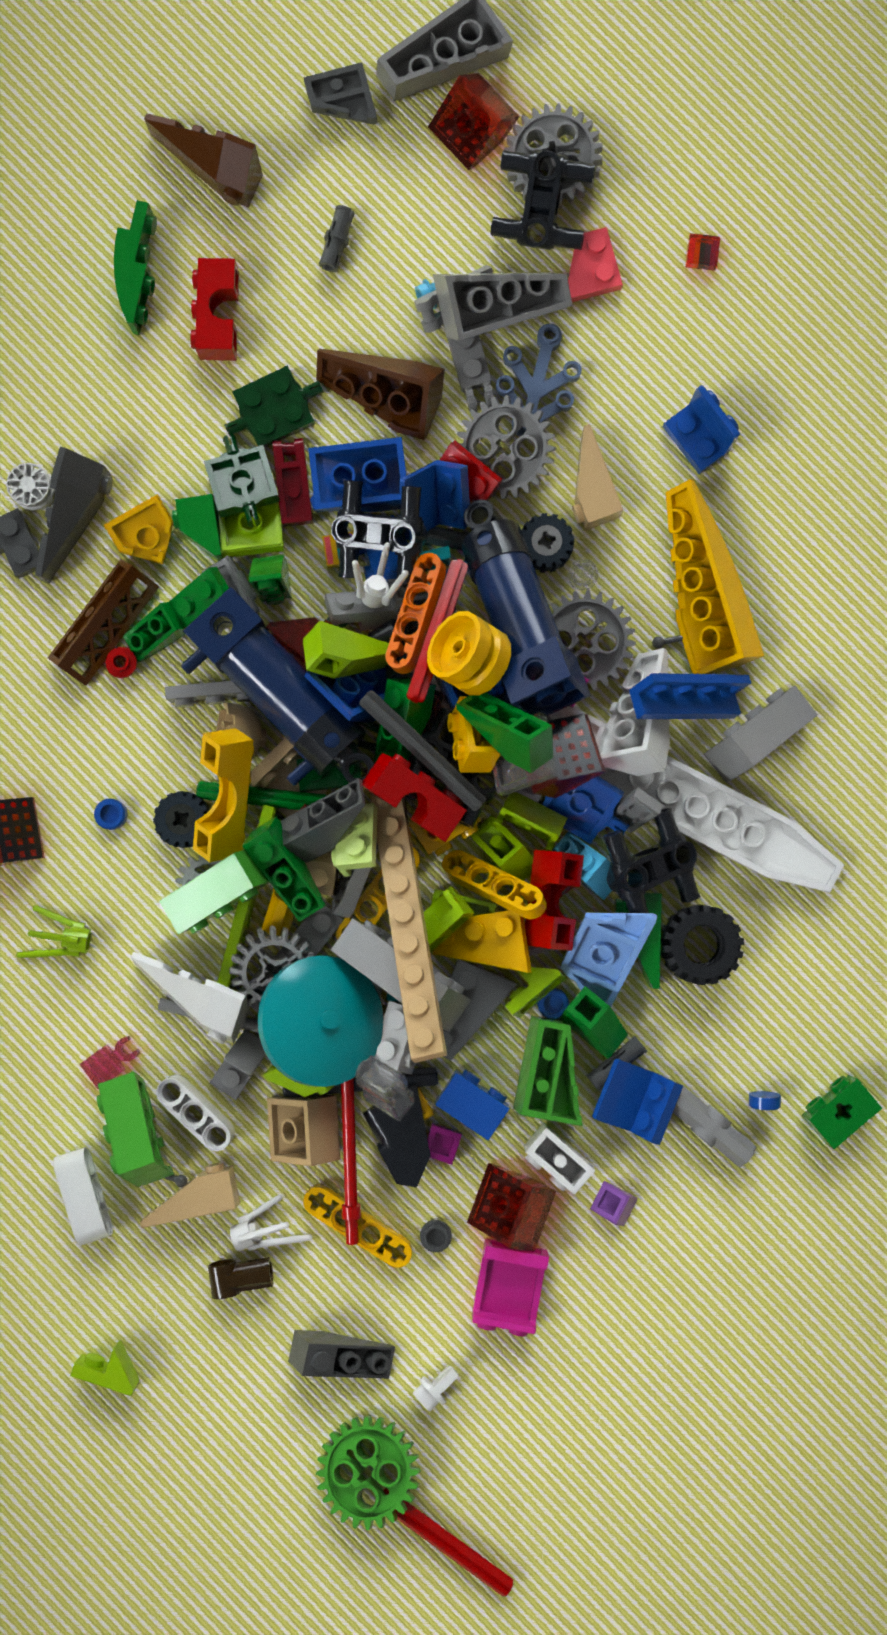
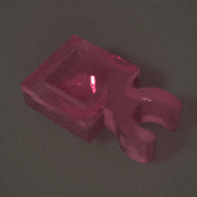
M130 1036L121 1038L116 1043L114 1051L107 1044L80 1064L97 1089H99V1083L114 1079L126 1070L121 1063L122 1061H131L140 1054L139 1049L131 1054H127L124 1051V1044L131 1040Z

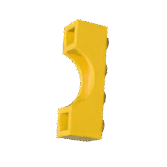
M236 728L203 733L200 763L218 776L219 793L212 808L195 821L193 850L209 863L224 860L231 854L242 851V845L245 840L244 829L248 812L247 800L251 783L250 770L254 754V740Z

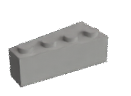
M460 0L379 57L377 60L376 76L391 98L396 101L509 58L513 39L486 0Z
M553 272L433 274L446 337L458 341L572 306L567 274Z

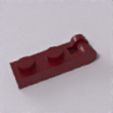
M294 439V442L284 444L282 441H274L273 453L280 499L281 524L283 527L313 524L304 439ZM296 455V461L285 462L284 456Z

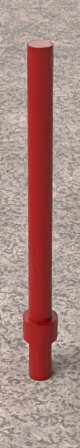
M354 1078L341 1084L345 1203L342 1204V1219L345 1220L346 1244L348 1245L359 1243L358 1219L361 1218V1204L357 1201Z

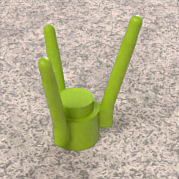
M37 905L33 906V911L71 928H65L63 934L30 930L28 931V936L61 941V946L67 947V949L18 952L16 954L18 958L67 955L79 957L80 953L87 954L92 931L85 928L86 923L73 921Z

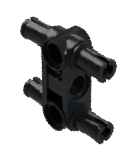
M503 150L501 170L527 174L529 181L523 218L514 220L493 217L491 236L517 240L520 246L551 250L557 246L582 250L585 231L558 227L556 220L562 184L566 180L593 184L596 164L569 160V156H566V154L554 153L549 150L531 151V154ZM547 158H552L556 162L555 172L550 176H544L540 171L542 162ZM541 224L545 229V236L542 241L534 243L530 238L531 228Z
M343 480L342 509H339V512H337V518L331 526V534L336 541L337 548L340 549L338 577L355 578L352 562L354 560L358 561L359 550L364 548L383 551L384 544L388 542L390 543L389 551L395 552V555H398L396 579L404 570H407L409 574L402 585H408L417 556H420V553H422V546H424L428 538L427 529L424 525V520H422L423 517L419 516L422 487L402 486L400 515L394 517L365 514L361 510L363 481ZM349 522L352 524L354 529L352 536H350L348 533L347 527ZM407 528L412 533V541L410 543L405 538Z
M441 707L430 730L425 731L421 736L460 772L458 760L453 758V745L446 741L450 733L447 726L448 715L453 711ZM412 754L409 760L412 772L418 775L422 771L430 777H436ZM502 755L498 758L491 772L461 773L486 796V801L477 811H472L464 803L463 808L467 811L459 821L460 824L473 829L484 805L492 802L505 775L503 767L506 759ZM486 774L492 777L494 786L490 789L481 788L477 783V778L480 775ZM409 793L405 796L414 801L417 799L416 793Z
M671 808L662 809L660 814L654 817L660 836L659 843L630 856L622 830L613 831L603 836L611 859L607 873V884L611 890L618 893L622 901H625L629 913H649L644 897L645 891L674 878L681 902H691L701 897L692 873L694 864L697 861V850L691 842L686 841L682 833H679Z

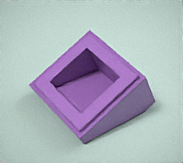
M604 1181L590 1210L615 1225L624 1226L637 1201V1197Z

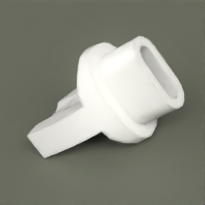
M448 1366L432 1382L423 1376L420 1379L422 1384L413 1392V1395L430 1412L438 1403L442 1405L446 1403L441 1393L459 1377V1374L453 1367Z

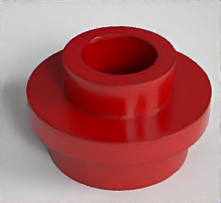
M114 648L106 657V668L114 677L127 678L137 668V658L128 648ZM119 657H124L126 660L125 665L120 668L117 667L116 660Z

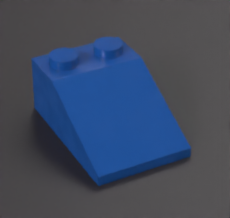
M402 437L308 448L316 511L339 512V509H342L343 480L363 481L361 510L364 512H384L401 509L399 481L406 476Z
M385 667L335 679L310 671L306 672L304 677L348 721L366 723L376 721L359 702L370 690L374 691L384 700L387 684Z

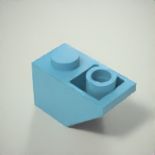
M568 831L552 851L583 855L581 883L605 900L612 892L607 884V873L611 862Z

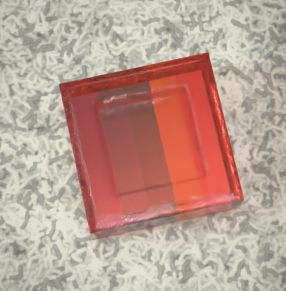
M690 233L685 267L715 271L718 263L720 237Z

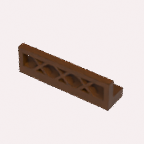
M120 559L50 653L48 659L87 686L106 660L108 653L115 648L159 586L134 566ZM138 578L148 587L140 597L131 598L130 587ZM125 605L126 616L123 621L112 623V611L115 607ZM107 630L108 641L102 647L94 648L93 637L95 634ZM89 655L90 665L83 675L71 668L78 657Z

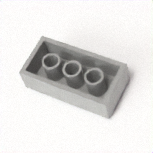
M352 918L331 951L402 1003L392 935L367 919L362 924ZM432 964L442 1027L450 1032L471 1002V999L462 994L466 988L452 978L442 974L441 970Z

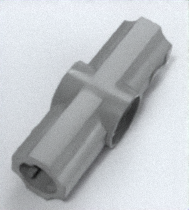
M683 1086L673 1113L691 1127L690 1130L710 1147L714 1146L741 1168L752 1158L757 1147L741 1132L732 1127V1123L711 1105L707 1106Z

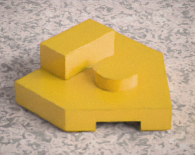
M158 494L104 524L105 529L120 553L164 564L174 523Z

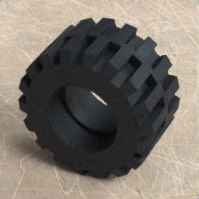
M693 905L678 910V913L668 918L669 922L667 925H663L661 930L663 932L661 938L662 951H660V955L666 962L665 966L676 977L697 985H713L719 983L718 980L720 979L725 980L730 977L729 973L731 970L736 971L738 968V958H742L744 953L740 951L741 945H744V938L739 936L741 929L739 925L733 923L734 918L729 914H725L722 909L706 905ZM696 926L710 928L717 938L716 953L706 963H695L685 953L684 941L686 935Z

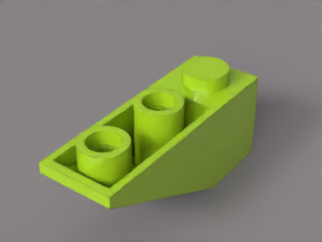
M319 621L303 638L306 670L335 679L382 669L388 664L385 656L389 643Z

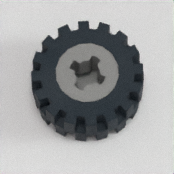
M542 513L539 517L536 515L529 522L527 521L521 530L533 560V567L540 570V573H545V571H550L551 573L555 572L558 568H562L569 560L574 548L572 528L566 525V520L563 518L561 520L558 519V515L555 514L547 516V513Z

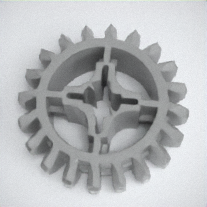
M270 926V935L268 936L264 935L262 928H258L257 934L259 939L255 940L251 934H247L245 937L250 945L247 947L243 943L237 944V949L243 955L232 954L231 960L234 963L240 964L229 968L230 974L240 975L231 980L232 986H242L237 992L244 995L250 994L247 998L248 1006L253 1005L256 1000H259V1010L264 991L257 989V987H263L270 983L275 976L273 972L264 973L268 972L266 960L273 966L282 965L278 967L280 971L291 964L296 958L300 960L314 956L313 952L303 953L309 947L307 941L296 945L300 939V935L297 932L290 939H287L289 930L286 927H283L280 936L276 935L275 926ZM279 945L288 948L290 951L279 955H271L263 947ZM255 953L261 963V967L255 973V977L249 981L246 975L247 965Z

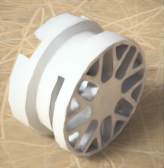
M19 464L9 473L6 481L7 492L11 499L23 509L32 512L34 510H44L54 500L55 489L50 488L51 477L37 464Z

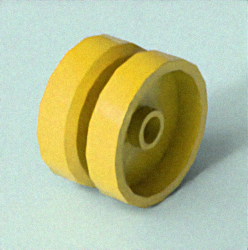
M458 611L449 616L437 628L431 638L427 651V664L431 673L468 695H481L490 691L506 672L511 658V643L505 633L470 611Z

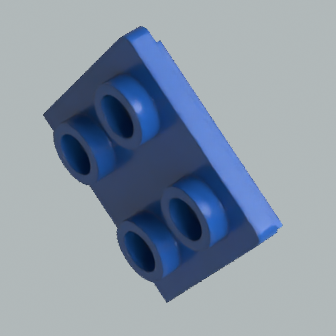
M703 385L695 390L689 405L664 422L662 426L699 475L727 455L740 436L739 427L735 419L730 415L726 416L719 407L720 403L717 396L711 390L707 391Z
M436 460L400 479V496L402 486L422 487L419 516L423 517L422 520H424L427 531L439 524L459 529L468 528L464 520L465 510L470 504L468 465ZM407 528L405 538L406 540H412V533Z
M615 1059L592 1118L631 1131L651 1143L660 1145L683 1085L653 1071L620 1059Z

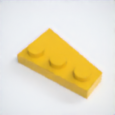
M510 910L471 916L433 951L435 955L532 973L524 917Z

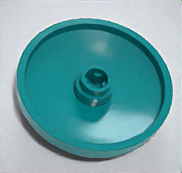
M322 955L312 956L287 965L270 981L259 1005L258 1032L267 1057L284 1076L306 1086H335L356 1077L374 1058L383 1033V1010L378 993L369 978L343 959Z

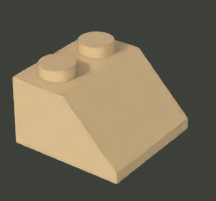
M336 1095L267 1098L271 1161L314 1166L340 1160Z

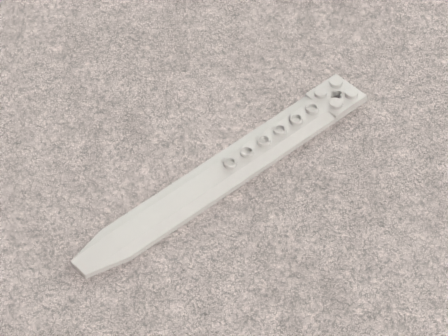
M415 669L407 674H399L395 678L412 677ZM433 675L431 684L436 685L433 705L440 709L444 707L451 710ZM568 706L549 715L554 720L584 713L594 744L600 727L606 726V723L575 707L571 708ZM583 729L576 730L578 736L584 735ZM570 732L564 733L565 738L572 737ZM558 734L553 735V741L559 740ZM586 740L580 741L581 747L588 746ZM574 743L567 744L569 750L575 749ZM561 746L555 747L556 752L563 751ZM590 752L583 753L585 759L591 758ZM577 755L571 756L573 761L579 760ZM670 756L667 758L666 770L662 772L635 776L601 766L602 771L594 773L624 791L622 798L639 787L663 804L662 809H672L679 833L766 878L830 893L844 867V864L795 821ZM565 757L558 758L560 764L566 763ZM552 759L546 762V764L554 767ZM594 764L587 765L589 771L595 769Z

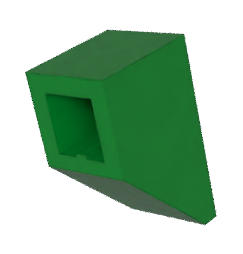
M584 986L559 1018L564 1023L569 1024L572 1030L607 1059L611 1057L628 1036V1033L611 1007L586 986Z

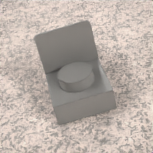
M244 1030L224 1057L223 1063L210 1081V1084L234 1100H237L266 1056L260 1038L250 1031Z

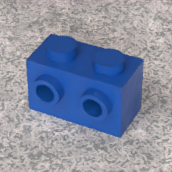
M456 1069L435 1100V1105L489 1141L510 1109L509 1105L505 1102L507 1097L493 1087L488 1091L478 1083L481 1079L472 1072L465 1069L461 1073Z

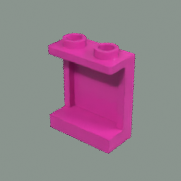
M485 1238L472 1309V1322L476 1323L477 1327L488 1331H494L496 1327L509 1329V1333L521 1337L527 1336L528 1333L536 1334V1317L543 1277L549 1261L547 1250Z

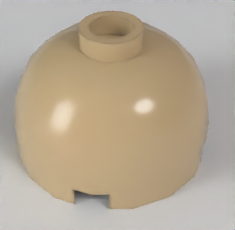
M224 702L225 709H220L216 731L236 728L253 739V759L257 755L259 747H265L267 739L266 729H261L260 718L250 708L240 704Z

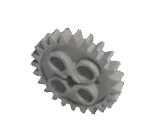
M557 103L554 112H550L549 106L545 104L544 113L539 114L533 108V118L529 119L527 116L522 115L523 126L513 125L515 136L507 135V144L510 147L504 148L505 151L531 154V151L549 150L554 153L566 154V156H569V160L596 164L594 178L599 177L600 169L597 166L602 165L603 156L599 155L602 152L603 145L597 142L599 140V131L591 132L593 121L590 120L583 124V112L574 117L572 116L573 107L570 106L563 113L561 112L560 103ZM563 135H570L574 138L567 143L559 140ZM534 140H539L543 143L538 148H532L528 144ZM547 158L542 162L540 170L545 171L548 174L547 176H550L555 172L556 162L554 159ZM509 171L507 173L508 182L515 181L513 185L514 192L524 189L522 195L525 201L529 181L527 174ZM566 180L562 184L559 209L562 208V199H567L573 205L575 193L584 198L585 190L583 186L592 189L594 182L589 184Z
M508 395L504 396L503 404H500L497 397H492L491 407L482 401L480 402L482 412L470 410L473 417L472 422L462 420V423L468 429L466 432H457V435L464 439V442L460 445L483 464H486L502 450L501 441L510 442L522 427L526 428V432L509 446L512 452L510 454L502 453L490 467L499 476L498 466L500 463L507 461L512 466V474L509 478L502 480L492 497L500 490L501 498L506 499L509 490H511L514 498H518L520 494L519 488H522L526 493H530V482L540 486L541 482L537 476L539 474L549 475L544 465L545 463H554V460L548 457L547 454L556 450V447L548 445V441L553 439L555 434L545 432L551 425L550 421L542 423L539 421L544 414L543 411L540 410L532 414L534 407L532 402H529L522 408L523 401L520 397H517L513 405ZM505 416H510L514 422L513 429L508 434H503L499 429V423ZM486 438L491 443V451L486 456H481L477 451V444L481 439ZM526 439L532 440L535 444L534 453L529 457H524L520 452V445Z
M586 590L584 598L580 599L578 593L574 591L573 600L570 602L562 595L563 605L561 607L554 603L550 605L554 611L552 616L559 633L568 632L572 637V642L567 647L570 651L579 644L578 636L580 634L586 637L601 622L607 623V626L590 640L593 645L591 648L588 649L583 646L574 655L576 658L584 654L591 657L593 661L591 669L582 673L584 677L589 679L588 683H590L594 691L597 690V682L600 680L606 687L609 686L607 677L611 675L618 680L619 675L616 669L619 667L627 670L628 668L622 661L623 658H633L634 656L626 651L627 647L636 645V642L627 639V636L633 634L635 629L625 628L631 617L621 618L619 616L624 607L620 606L614 610L612 608L614 598H610L606 603L602 602V592H599L595 599H591L590 591ZM590 611L595 615V623L591 627L584 628L578 624L577 619L581 612ZM604 634H611L616 639V646L610 651H604L598 646V640Z

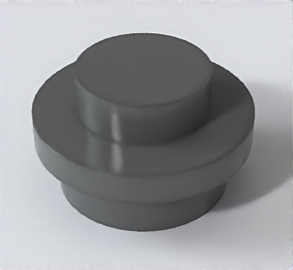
M438 1219L425 1223L420 1232L421 1243L430 1252L445 1250L452 1239L450 1227L444 1221Z

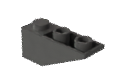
M358 778L281 820L283 846L306 863L331 851L365 806L362 780Z
M294 1330L288 1362L302 1376L389 1379L395 1346L325 1331Z

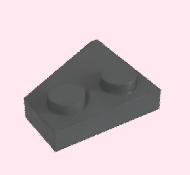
M362 62L303 77L312 113L372 125L378 124Z

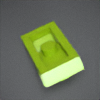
M531 967L532 973L518 971L529 985L526 988L521 986L509 996L511 1001L505 1006L513 1016L522 1017L541 999L567 979L565 974L558 969Z
M121 1340L113 1348L109 1362H106L104 1357L95 1353L81 1354L74 1363L70 1375L128 1396H132L140 1381Z

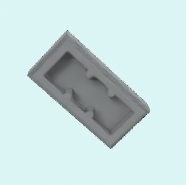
M638 787L618 802L615 807L614 816L629 824L627 832L631 833L659 815L664 805Z

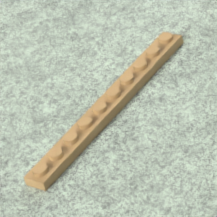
M370 792L371 803H374L378 808L377 842L410 1057L414 1063L447 1056L405 798L403 797L395 808Z

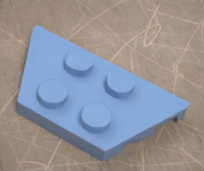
M586 913L574 936L573 949L566 952L560 969L577 983L580 990L586 986L612 1007L656 923L657 915L653 913Z

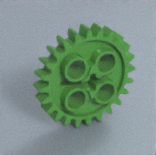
M367 1415L364 1418L363 1425L359 1418L355 1417L352 1419V1429L346 1422L341 1424L340 1430L342 1435L336 1431L330 1434L334 1444L326 1442L322 1445L328 1455L318 1457L317 1460L324 1464L325 1468L318 1470L316 1475L324 1477L325 1481L317 1488L319 1490L327 1489L328 1494L322 1501L323 1503L333 1501L334 1505L330 1511L331 1514L336 1513L338 1510L343 1512L341 1523L352 1517V1524L355 1529L362 1520H364L366 1530L372 1528L374 1520L379 1528H383L385 1526V1516L390 1522H395L397 1520L395 1509L404 1514L408 1509L403 1500L412 1502L415 1499V1496L409 1489H417L420 1483L412 1479V1476L421 1472L420 1468L412 1467V1462L419 1458V1454H409L408 1450L413 1446L414 1442L403 1443L402 1439L406 1431L403 1430L396 1435L394 1433L395 1422L390 1423L385 1428L383 1417H379L375 1425L372 1423L371 1415ZM363 1439H369L373 1442L375 1446L373 1456H368L362 1451L361 1444ZM349 1449L354 1452L356 1459L348 1454ZM344 1463L351 1467L353 1471L351 1480H345L340 1475L341 1464ZM386 1463H391L397 1468L398 1476L396 1480H390L385 1476L384 1466ZM370 1465L374 1470L371 1473L372 1476L366 1478L363 1474L366 1471L365 1468ZM380 1484L389 1490V1494L383 1492ZM364 1488L371 1489L376 1497L374 1505L364 1502L362 1498Z

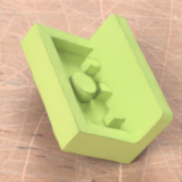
M374 803L365 804L336 844V848L332 849V863L344 877L351 876L352 869L376 867L378 808Z

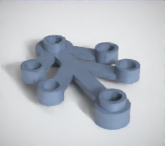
M545 324L538 331L537 345L540 350L533 377H531L521 360L522 352L518 347L509 346L503 354L504 364L512 369L528 396L526 405L529 402L534 404L532 414L540 410L544 412L539 420L541 423L561 411H569L573 406L574 396L570 391L562 390L556 395L554 402L537 410L539 400L568 382H576L580 378L582 371L578 362L569 361L564 365L563 371L545 380L551 353L560 346L562 338L560 328L554 324ZM551 331L555 334V337L547 339L544 334ZM515 353L518 359L511 361L507 358V355ZM574 368L577 370V374L570 376L566 370ZM502 375L496 381V392L503 398L505 395L510 396L511 404L513 405L517 399V395L513 391L514 380L508 375ZM502 382H507L511 387L508 390H502L499 385ZM561 397H567L570 400V403L568 405H562L559 402V399ZM522 427L516 436H522L526 432V428Z

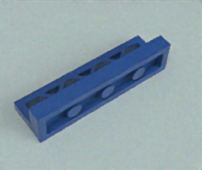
M651 673L629 689L637 719H734L741 714L735 694L750 685L751 680L749 675Z

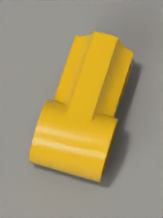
M273 888V894L262 929L270 933V926H275L276 935L280 936L283 927L288 928L290 932L294 914Z

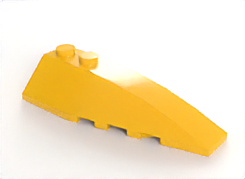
M689 479L665 492L669 533L673 535V549H670L671 562H675L676 580H673L674 593L678 595L679 609L675 610L676 621L680 635L683 637L682 641L692 674H714L764 657V653L744 589L725 541L694 479Z

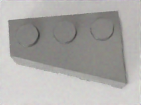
M795 685L786 692L782 688L775 691L766 698L769 703L766 707L762 708L760 704L745 715L747 719L745 723L741 725L737 721L723 732L726 736L723 740L704 753L705 757L726 783L754 767L818 715Z

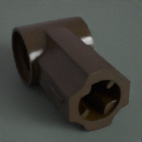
M270 1257L236 1262L234 1259H225L208 1265L212 1299L231 1298L239 1295L242 1291L273 1287L274 1284L273 1267Z

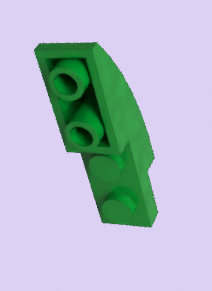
M138 200L136 201L130 230L117 228L114 247L116 291L126 321L133 334L140 335L142 325L145 326L147 323L148 307L146 305L148 297L152 296L155 290V278L152 276L147 264L150 258V246L148 245L150 235H154L157 228V218L154 216L149 203Z
M217 566L209 567L169 602L160 603L124 634L123 638L130 650L135 654L137 662L144 661L186 635L183 630L229 589Z

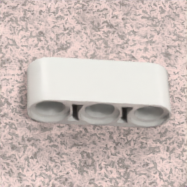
M171 1075L159 1083L156 1090L158 1101L206 1148L217 1152L225 1149L231 1143L235 1135V1129L231 1121L182 1075ZM168 1083L178 1085L180 1088L179 1098H172L167 1094L166 1088ZM190 1105L201 1107L203 1110V1118L201 1120L191 1118L189 1115ZM212 1128H222L226 1133V1140L223 1142L214 1140L211 1134Z
M87 1147L54 1157V1172L77 1244L82 1246L112 1236L111 1218L91 1153Z

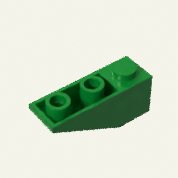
M284 555L255 558L252 560L249 583L261 602L266 601L267 605H278L284 603L286 598H292L288 565Z
M412 677L387 679L384 701L421 735L431 716L436 685L430 684L423 703H414L406 696ZM380 724L373 763H376L382 753L391 757L397 753L409 761L412 753Z
M274 817L253 830L242 847L297 920L300 922L325 907L324 900L306 863L283 846L282 826L279 819Z

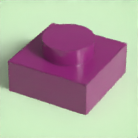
M432 1123L427 1137L431 1153L430 1158L452 1165L462 1132Z

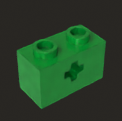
M850 1075L837 1078L830 1085L829 1088L831 1090L822 1098L818 1096L811 1100L806 1106L807 1111L802 1114V1117L823 1142L832 1149L837 1148L882 1109L857 1078ZM837 1104L842 1105L841 1109L843 1113L841 1115L837 1114Z

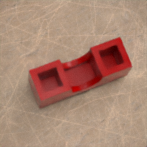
M198 258V269L192 272L193 288L197 289V300H192L191 303L192 318L196 319V330H191L190 334L191 348L196 350L200 360L237 361V328L234 320L221 319L214 316V311L219 304L226 301H238L239 270L236 260L231 258Z
M382 753L363 780V787L395 808L404 796L409 793H416L418 807L410 820L433 836L446 842L467 811L458 804L460 798L446 788L442 792L434 787L436 781L424 772L420 771L418 775L409 769L411 763L399 754L395 753L391 757Z
M534 850L530 884L541 890L546 900L547 908L540 917L525 920L528 946L572 951L576 919L567 918L561 913L559 899L566 888L580 887L583 855ZM534 900L533 902H529V901H528V904H529V903L535 904V903H536V900Z

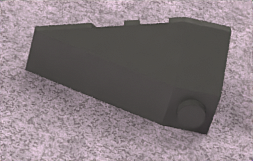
M64 447L59 448L51 476L50 488L55 489L53 504L46 507L45 517L47 518L49 532L48 534H43L41 538L35 576L45 583H50L102 506L105 495L110 494L113 484L111 474L104 465Z

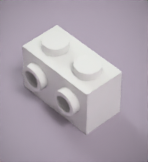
M389 1001L383 1018L381 1042L370 1063L396 1072L412 1075L416 1063L410 1057L403 1005Z
M544 1122L524 1145L525 1153L528 1154L525 1159L537 1170L540 1171L543 1167L552 1176L549 1180L563 1192L567 1188L575 1195L595 1172L592 1163Z

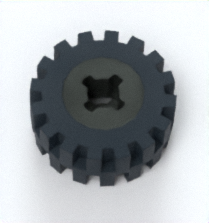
M177 791V793H170L165 799H161L158 808H155L154 813L156 814L155 818H153V823L156 826L155 831L169 845L180 848L193 847L195 821L210 810L209 805L196 794Z

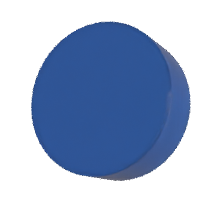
M115 799L102 800L94 811L96 823L107 830L121 828L128 816L125 805Z
M555 988L541 999L537 1006L545 1018L556 1020L560 1018L569 1006V1000L562 990Z
M769 1091L750 1092L749 1106L757 1110H777L781 1107V1095Z

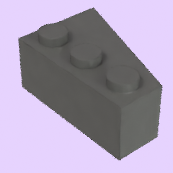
M457 959L450 978L466 988L462 994L471 999V1002L450 1032L443 1029L447 1056L443 1057L449 1060L455 1057L517 985L511 979Z

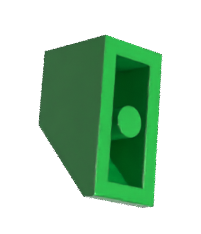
M213 494L175 499L177 510H172L175 529H180L186 539L215 560L220 561L223 559L219 514Z

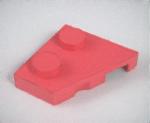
M607 227L586 232L584 234L582 250L574 249L568 277L572 302L622 289L623 284Z

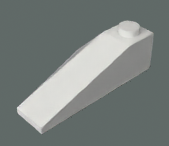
M665 648L637 654L622 684L625 689L619 701L613 702L609 709L612 715L606 726H601L596 734L594 746L601 766L635 776L666 770L670 745L669 719H637L629 689L651 673H668V651Z
M133 952L131 959L134 964L200 1027L208 1032V1038L220 1044H224L225 1041L234 1044L250 1012L246 995L209 979L206 980L205 984H202L201 980L185 970L179 971L178 975L172 973L173 968L169 965Z

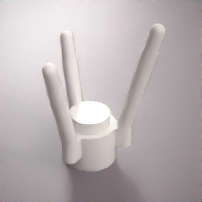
M388 542L384 544L377 574L369 577L364 584L358 561L354 560L352 562L357 586L356 597L362 598V602L370 608H380L383 605L389 606L391 598L409 574L407 570H404L389 589L388 583L383 577L390 550V543Z
M281 1195L275 1196L249 1214L238 1217L239 1224L230 1227V1236L236 1251L246 1248L248 1251H252L262 1247L312 1240V1235H296L262 1240V1236L289 1227L288 1222H283L260 1229L256 1221L251 1223V1220L281 1201Z

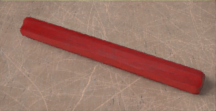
M462 559L450 562L406 694L407 698L414 703H423L426 699L434 675L427 664V651L431 638L437 628L449 616L454 614L469 568L468 564L463 562Z
M385 1488L383 1492L389 1494V1490ZM403 1500L408 1509L404 1514L395 1509L397 1520L501 1596L506 1597L513 1587V1579L407 1501Z

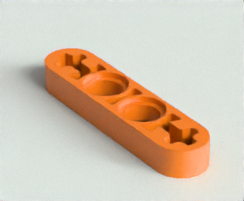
M434 553L421 555L414 564L386 651V662L399 674H407L416 667L446 576L445 564ZM434 564V566L436 567L435 570H429L427 575L425 570L431 569L432 565ZM428 592V598L425 603L414 605V598L418 593ZM417 621L419 624L417 631L411 635H406L404 633L406 625L409 622ZM405 652L408 655L407 658L401 659L400 662H398L396 660L397 657L403 656Z

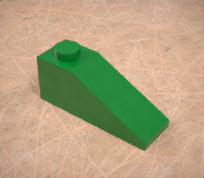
M486 692L481 695H470L456 704L457 710L506 761L532 773L554 757L551 724Z
M645 893L644 897L649 913L656 914L657 919L636 960L648 986L653 989H660L662 893ZM615 898L614 913H629L625 901Z

